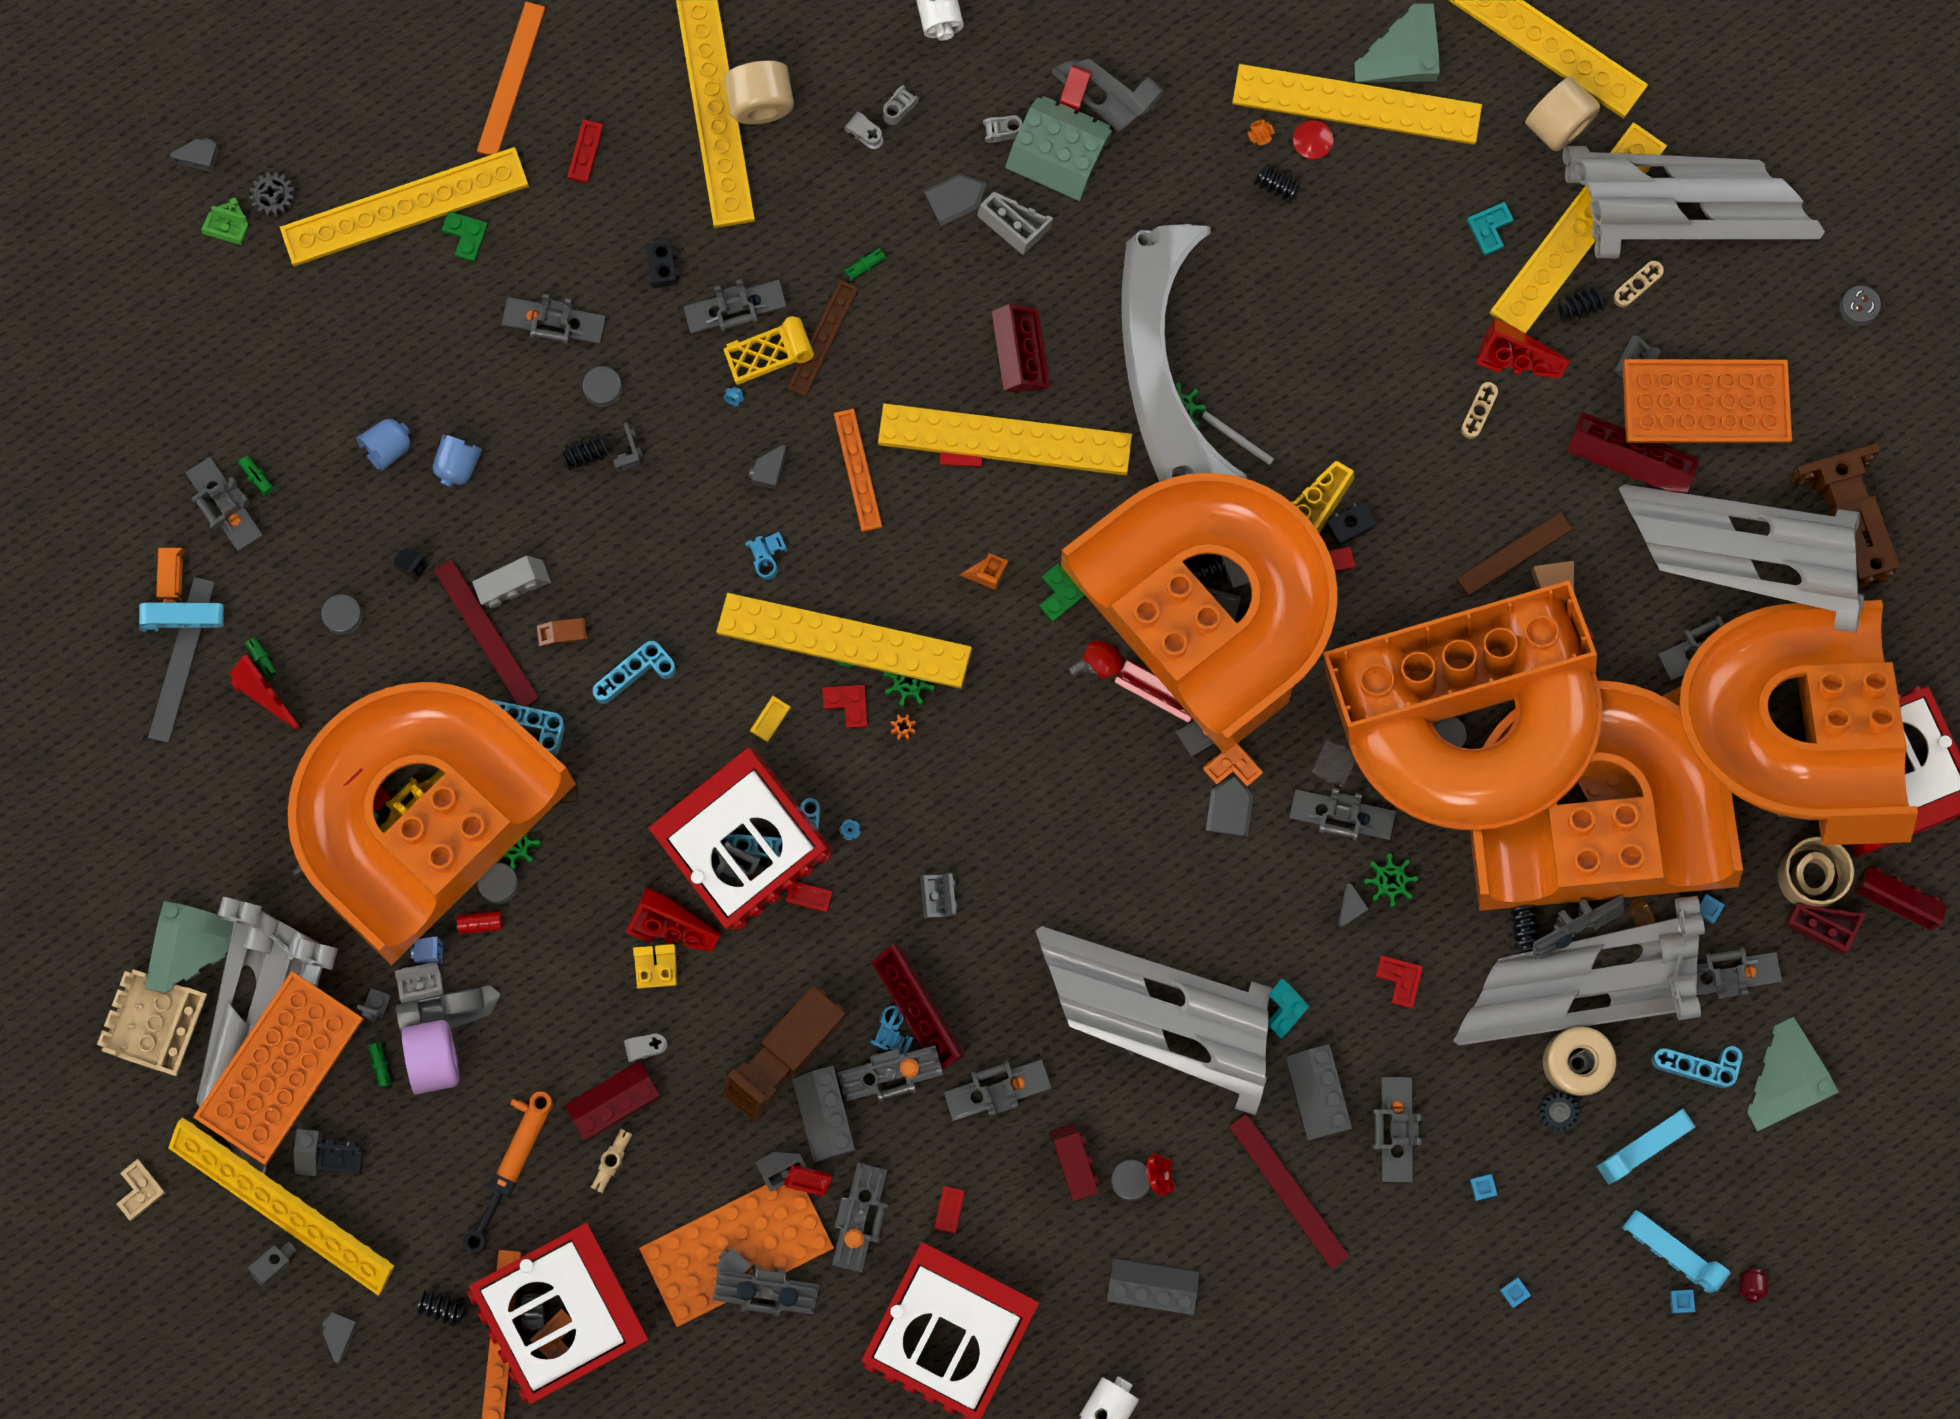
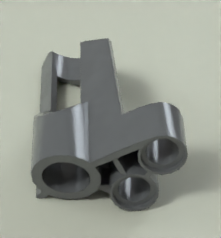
M1090 58L1081 61H1066L1052 68V74L1064 84H1066L1072 65L1092 72L1090 78L1106 92L1107 99L1098 105L1085 93L1082 101L1118 133L1140 115L1146 118V114L1150 110H1154L1156 102L1164 94V90L1149 77L1133 92Z

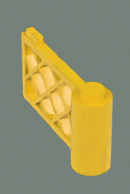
M794 316L785 319L782 326L741 342L738 340L726 344L727 347L724 348L737 385L794 362H807L814 356L803 323L800 318ZM780 334L781 339L778 345L769 342L771 337ZM755 343L762 344L758 353L750 350L751 346ZM767 346L775 349L771 357L763 355ZM737 350L743 352L739 360L731 358L730 353ZM779 351L785 352L788 355V358L781 361L775 359ZM747 354L755 356L751 365L743 362ZM760 358L768 361L766 367H756ZM741 366L749 369L747 374L738 377L737 372Z

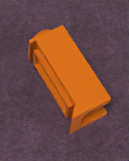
M158 548L156 597L160 602L176 603L182 600L179 597L182 595L183 559L181 557L186 553L183 548Z

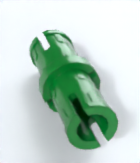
M878 247L866 257H860L858 262L844 271L852 281L865 271H871V267L885 260L886 257Z
M248 455L238 462L249 476L248 480L257 486L263 496L273 491L274 487L263 475L264 471L258 469ZM251 469H252V470L256 473V475L260 478L261 482H260V481L256 478V476L252 473Z
M251 638L250 640L254 647L249 641L245 643V646L251 653L254 664L260 668L266 680L271 679L272 677L269 672L274 677L277 675V671L269 661V655L267 652H264L258 639Z
M381 1042L368 1045L373 1063L371 1067L375 1070L379 1088L393 1084L387 1067L389 1063L388 1060H385Z

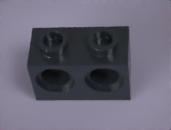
M670 240L647 243L646 251L652 288L677 285L680 272L679 266H674V259H677L676 246L672 247ZM661 251L667 252L664 258L657 257V254ZM663 271L670 272L668 277L663 278L660 276Z

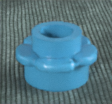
M732 387V389L727 388L725 390L724 399L733 406H738L744 400L740 389Z
M845 820L843 825L840 826V834L846 840L856 839L860 835V825L856 821Z

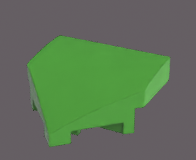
M236 198L230 199V202L221 206H212V212H209L201 229L202 234L242 245L248 223Z

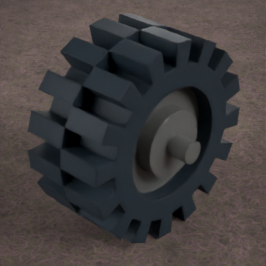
M1553 1091L1551 1094H1547L1544 1100L1542 1099L1541 1106L1539 1107L1540 1117L1547 1128H1551L1552 1131L1564 1132V1130L1571 1129L1570 1127L1576 1124L1579 1118V1107L1574 1097L1562 1091Z

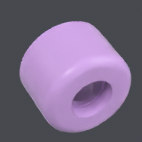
M438 1020L403 1027L401 1029L403 1051L414 1095L457 1086L459 1083V1067L449 1024L445 1020Z

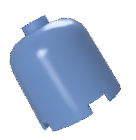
M385 419L359 435L357 442L360 448L365 446L370 453L367 455V458L378 470L381 469L383 471L409 450L410 438L408 434L410 431L404 423L399 424L396 420Z
M443 434L433 461V472L441 479L440 483L452 487L453 484H465L471 478L482 449L475 445L473 447L466 445L463 440Z

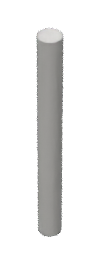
M1205 411L1201 418L1268 465L1274 460L1273 457L1209 412Z

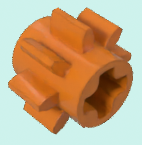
M1264 120L1252 123L1250 125L1251 131L1247 132L1250 140L1254 144L1257 142L1258 145L1269 143L1272 140L1271 134L1275 133L1272 124H1269V122L1265 123Z
M908 714L905 718L897 715L898 720L896 722L891 721V725L895 727V729L891 730V734L897 733L898 741L901 737H905L909 741V734L916 733L911 728L916 722H910ZM903 723H906L908 730L904 729L903 732H901L899 726H902Z

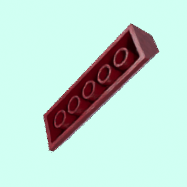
M1584 412L1581 413L1567 451L1577 457H1584L1591 460L1594 464L1607 466L1614 472L1627 474L1632 479L1649 483L1654 488L1687 494L1694 479L1699 458L1661 443H1626V429Z
M891 945L871 963L922 1049L936 1045L942 1070L959 1062L966 1055L952 1034L951 1028L942 1017L939 1008L936 1007L930 997L929 991L920 980L917 971L914 970L908 960L907 954L900 945Z

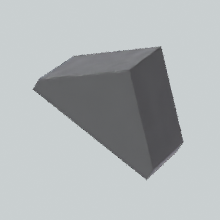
M1347 883L1345 886L1337 928L1342 929L1369 910L1352 884Z

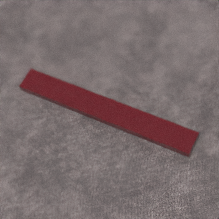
M450 560L433 570L517 705L528 707L538 701L539 698L453 561Z
M1245 1114L1231 1124L1229 1128L1330 1269L1349 1257L1248 1115Z

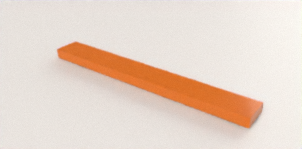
M525 2L477 148V153L490 156L500 151L546 10L544 6Z

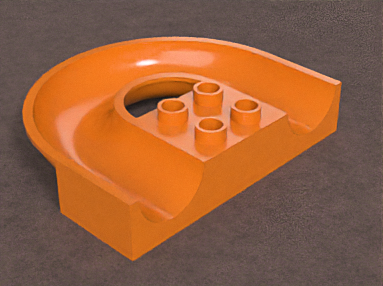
M1197 473L1172 477L1157 482L1127 499L1062 549L1061 568L1223 754L1289 703L1292 688L1308 674L1323 653L1335 622L1337 609L1336 575L1331 556L1319 532L1307 516L1284 496L1262 484L1238 476L1220 473ZM1200 554H1216L1229 558L1238 564L1247 575L1252 591L1251 604L1245 616L1236 623L1186 567L1183 561Z
M1570 580L1323 652L1325 674L1350 749L1363 775L1374 789L1395 807L1429 824L1457 830H1489L1528 820L1544 812L1564 797L1582 777L1595 753L1602 724V699L1596 676L1597 653ZM1513 699L1515 702L1516 714L1512 727L1501 740L1488 747L1466 749L1455 746L1443 739L1433 726L1434 722Z
M1882 600L1864 601L1857 633L1834 630L1835 611L1801 603L1775 605L1746 613L1723 625L1705 640L1690 660L1681 685L1680 716L1683 730L1689 745L1704 768L1733 794L1760 809L1790 818L1818 820L1822 845L1911 842L1918 815L1917 806H1909L1906 793L1905 757L1907 745L1893 662H1885L1883 656L1881 636ZM1797 678L1807 743L1785 735L1775 726L1769 715L1768 700L1772 691L1781 682L1788 679Z
M1598 681L1602 699V724L1597 747L1590 763L1606 762L1625 769L1638 782L1643 797L1562 805L1555 803L1544 812L1514 825L1489 830H1470L1479 911L1516 908L1526 905L1538 906L1579 902L1582 899L1586 901L1614 899L1620 895L1635 897L1739 886L1743 867L1732 793L1704 768L1694 754L1683 730L1680 707L1663 696L1635 685ZM1516 709L1510 712L1497 725L1483 748L1495 744L1509 732L1515 719Z
M436 682L401 684L382 689L357 700L331 719L308 746L299 762L289 794L288 828L290 841L296 859L310 883L333 910L392 966L576 784L567 768L506 711L486 697L450 684ZM426 764L442 770L445 774L383 833L376 823L373 809L375 795L382 782L394 771L408 765ZM361 768L363 769L348 785L343 786Z

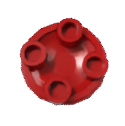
M1316 120L1300 124L1295 130L1292 139L1296 151L1309 160L1320 159L1327 155L1332 149L1334 142L1333 133L1330 128L1323 122Z
M1096 640L1090 642L1086 647L1083 659L1097 671L1099 677L1106 679L1108 676L1119 674L1122 670V656L1111 644Z
M1157 1153L1151 1154L1148 1157L1146 1164L1147 1177L1155 1193L1160 1196H1166L1175 1190V1184L1171 1175L1173 1165L1169 1158L1164 1159Z

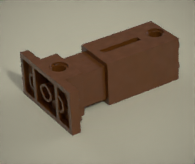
M1878 443L1799 466L1790 476L1792 485L1798 483L1799 486L1809 484L1812 479L1817 494H1823L1830 513L1828 516L1835 517L1838 509L1860 512L1859 525L1856 531L1858 589L1870 586L1871 582L1876 580L1878 583L1890 580V577L1895 575V571L1900 567L1875 496H1868L1862 476L1866 473L1864 467L1869 466L1870 462L1880 452Z
M812 986L761 1042L759 1053L749 1064L743 1062L727 1076L723 1096L754 1123L761 1118L762 1112L774 1100L776 1089L786 1078L792 1080L843 1023L845 1017L843 1007L837 1002L832 1003L827 998L828 995L821 988L816 989Z

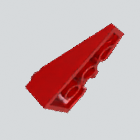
M1495 318L1484 335L1476 359V364L1496 372H1502V367L1513 368L1515 374H1521L1522 370H1531L1535 376L1560 378L1570 362L1569 359L1524 332Z
M244 655L229 673L233 679L230 681L237 692L241 690L246 696L289 726L300 731L301 727L251 659Z
M645 888L626 929V933L644 941L653 942V937L666 939L665 944L667 945L673 944V941H682L687 948L706 951L714 949L721 935L667 896L649 888Z

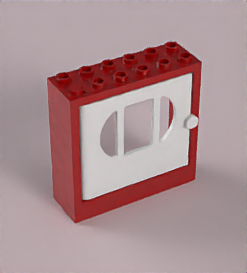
M1921 686L1908 691L1909 693L1903 695L1904 697L1901 694L1898 695L1903 723L1917 728L1924 736L1928 748L1927 759L1924 765L1920 766L1905 734L1906 754L1914 769L1913 772L1905 775L1907 799L1909 806L1919 807L1917 808L1918 815L1913 835L1960 816V753L1929 687L1921 689ZM1892 843L1851 844L1858 858Z
M749 747L648 827L724 928L733 931L743 929L748 924L747 920L749 918L759 916L764 912V906L769 902L773 904L781 898L780 894L787 889L789 891L798 884L797 880L799 878L809 876L815 870L813 867L819 862L823 864L832 857L830 854L834 851L759 753ZM755 769L758 771V773L761 775V777L765 780V782L768 784V786L771 788V790L775 793V795L778 797V799L782 802V804L785 806V808L789 811V813L792 815V817L795 819V821L799 824V826L802 828V830L806 833V835L809 837V839L813 842V844L816 846V848L813 847V845H812V844L810 843V841L806 838V836L803 834V832L800 830V828L796 825V823H795V822L793 821V819L789 816V814L786 812V810L782 807V805L779 803V801L776 799V797L772 794V792L769 790V788L765 785V783L762 781V779L759 777V775L755 772ZM751 818L766 819L778 829L783 844L780 857L775 854L751 823ZM741 824L746 826L773 861L770 867L752 881L748 879L721 843L726 836ZM715 847L743 882V887L729 886L716 876L711 860Z
M587 1222L469 1285L470 1291L467 1294L472 1304H478L481 1309L477 1313L483 1324L488 1323L491 1329L487 1332L493 1344L498 1342L501 1350L497 1352L504 1364L509 1363L511 1370L508 1373L513 1383L518 1382L522 1388L518 1392L523 1402H529L530 1405L648 1341ZM570 1240L573 1241V1243L570 1242V1243L566 1244L565 1246H563V1247H561V1248H559V1249L553 1251L552 1253H550V1254H548V1255H546V1256H544V1257L538 1259L537 1261H535V1262H533V1263L531 1262L532 1260H534V1259H536V1258H538V1257H540V1256L546 1254L547 1252H549V1251H551V1250H553V1249L559 1247L560 1245H562V1244H564V1243H566V1242H568V1241H570ZM520 1267V1270H518V1271L512 1273L511 1275H509V1276H507V1277H505V1278L499 1280L498 1282H496V1283H494V1284H492V1285L486 1287L485 1289L481 1290V1292H480V1290H479L480 1288H482V1287H484V1286H486V1285L492 1283L493 1281H495V1280H497V1279H499V1278L505 1276L506 1274H508V1273H510V1272H512V1271H514V1270H516V1269H518V1268ZM531 1282H544L554 1287L553 1290L512 1312H508L509 1302L513 1294L523 1285ZM559 1295L572 1322L529 1346H525L512 1319ZM485 1300L487 1301L492 1313L490 1312ZM498 1325L500 1326L505 1338L503 1337ZM572 1329H576V1336L572 1346L560 1357L545 1360L530 1354L548 1342ZM624 1341L626 1342V1344L616 1348L615 1350L603 1355L602 1357L592 1361L591 1363L581 1367L580 1369L570 1373L569 1375L559 1379L558 1381L548 1385L547 1387L533 1394L532 1390H537L538 1388L548 1384L549 1382L559 1378L560 1376L572 1371L573 1369L616 1347ZM512 1352L514 1353L519 1365L517 1364Z
M921 1242L861 1362L865 1363L863 1368L876 1374L877 1370L884 1373V1379L894 1384L896 1381L903 1383V1389L913 1394L916 1391L924 1394L922 1399L932 1404L935 1401L943 1404V1410L953 1415L955 1411L963 1414L961 1419H981L1039 1302ZM918 1265H921L901 1305H899ZM932 1313V1317L912 1357L908 1359L903 1349V1336L907 1326L918 1316ZM893 1316L894 1319L874 1356L875 1359H873L872 1356ZM939 1317L966 1330L942 1378L916 1364ZM1019 1317H1022L1023 1319H1022V1321H1021V1323H1020V1325H1019V1327H1018V1329H1017V1331H1016V1333H1015V1335H1014V1337H1013V1339H1012V1341H1011V1343H1010V1345H1009V1347H1008V1349H1007V1351H1006V1353H1005V1355H1004V1357H1003V1359H1002V1361H1001V1363H1000V1365H999V1367H998V1369H997V1371H996V1373H995L993 1379L991 1380V1382H990V1384H989V1386H988V1388H987V1390H986V1392H985V1394H984V1396H983V1398H982V1400H981V1402H980V1404H979V1406H978L976 1412L973 1411V1410L975 1409V1407H976V1405H977V1403H978V1401H979V1399H980V1397H981L983 1391L985 1390V1388H986V1386H987V1384H988V1382H989V1380H990V1378H991V1376H992V1374H993V1372H994V1370H995V1368H996V1366H997V1364H998V1362H999V1360H1000V1358H1001V1356H1002V1354H1003V1352H1004V1350H1005V1348H1006V1346H1007V1344H1008V1342H1009V1340H1010V1338H1011V1336H1012V1334H1013V1332H1014V1330H1015V1328H1016V1326H1017V1324H1018V1322H1019V1320H1020ZM974 1335L980 1349L977 1366L964 1379L950 1381L970 1338Z

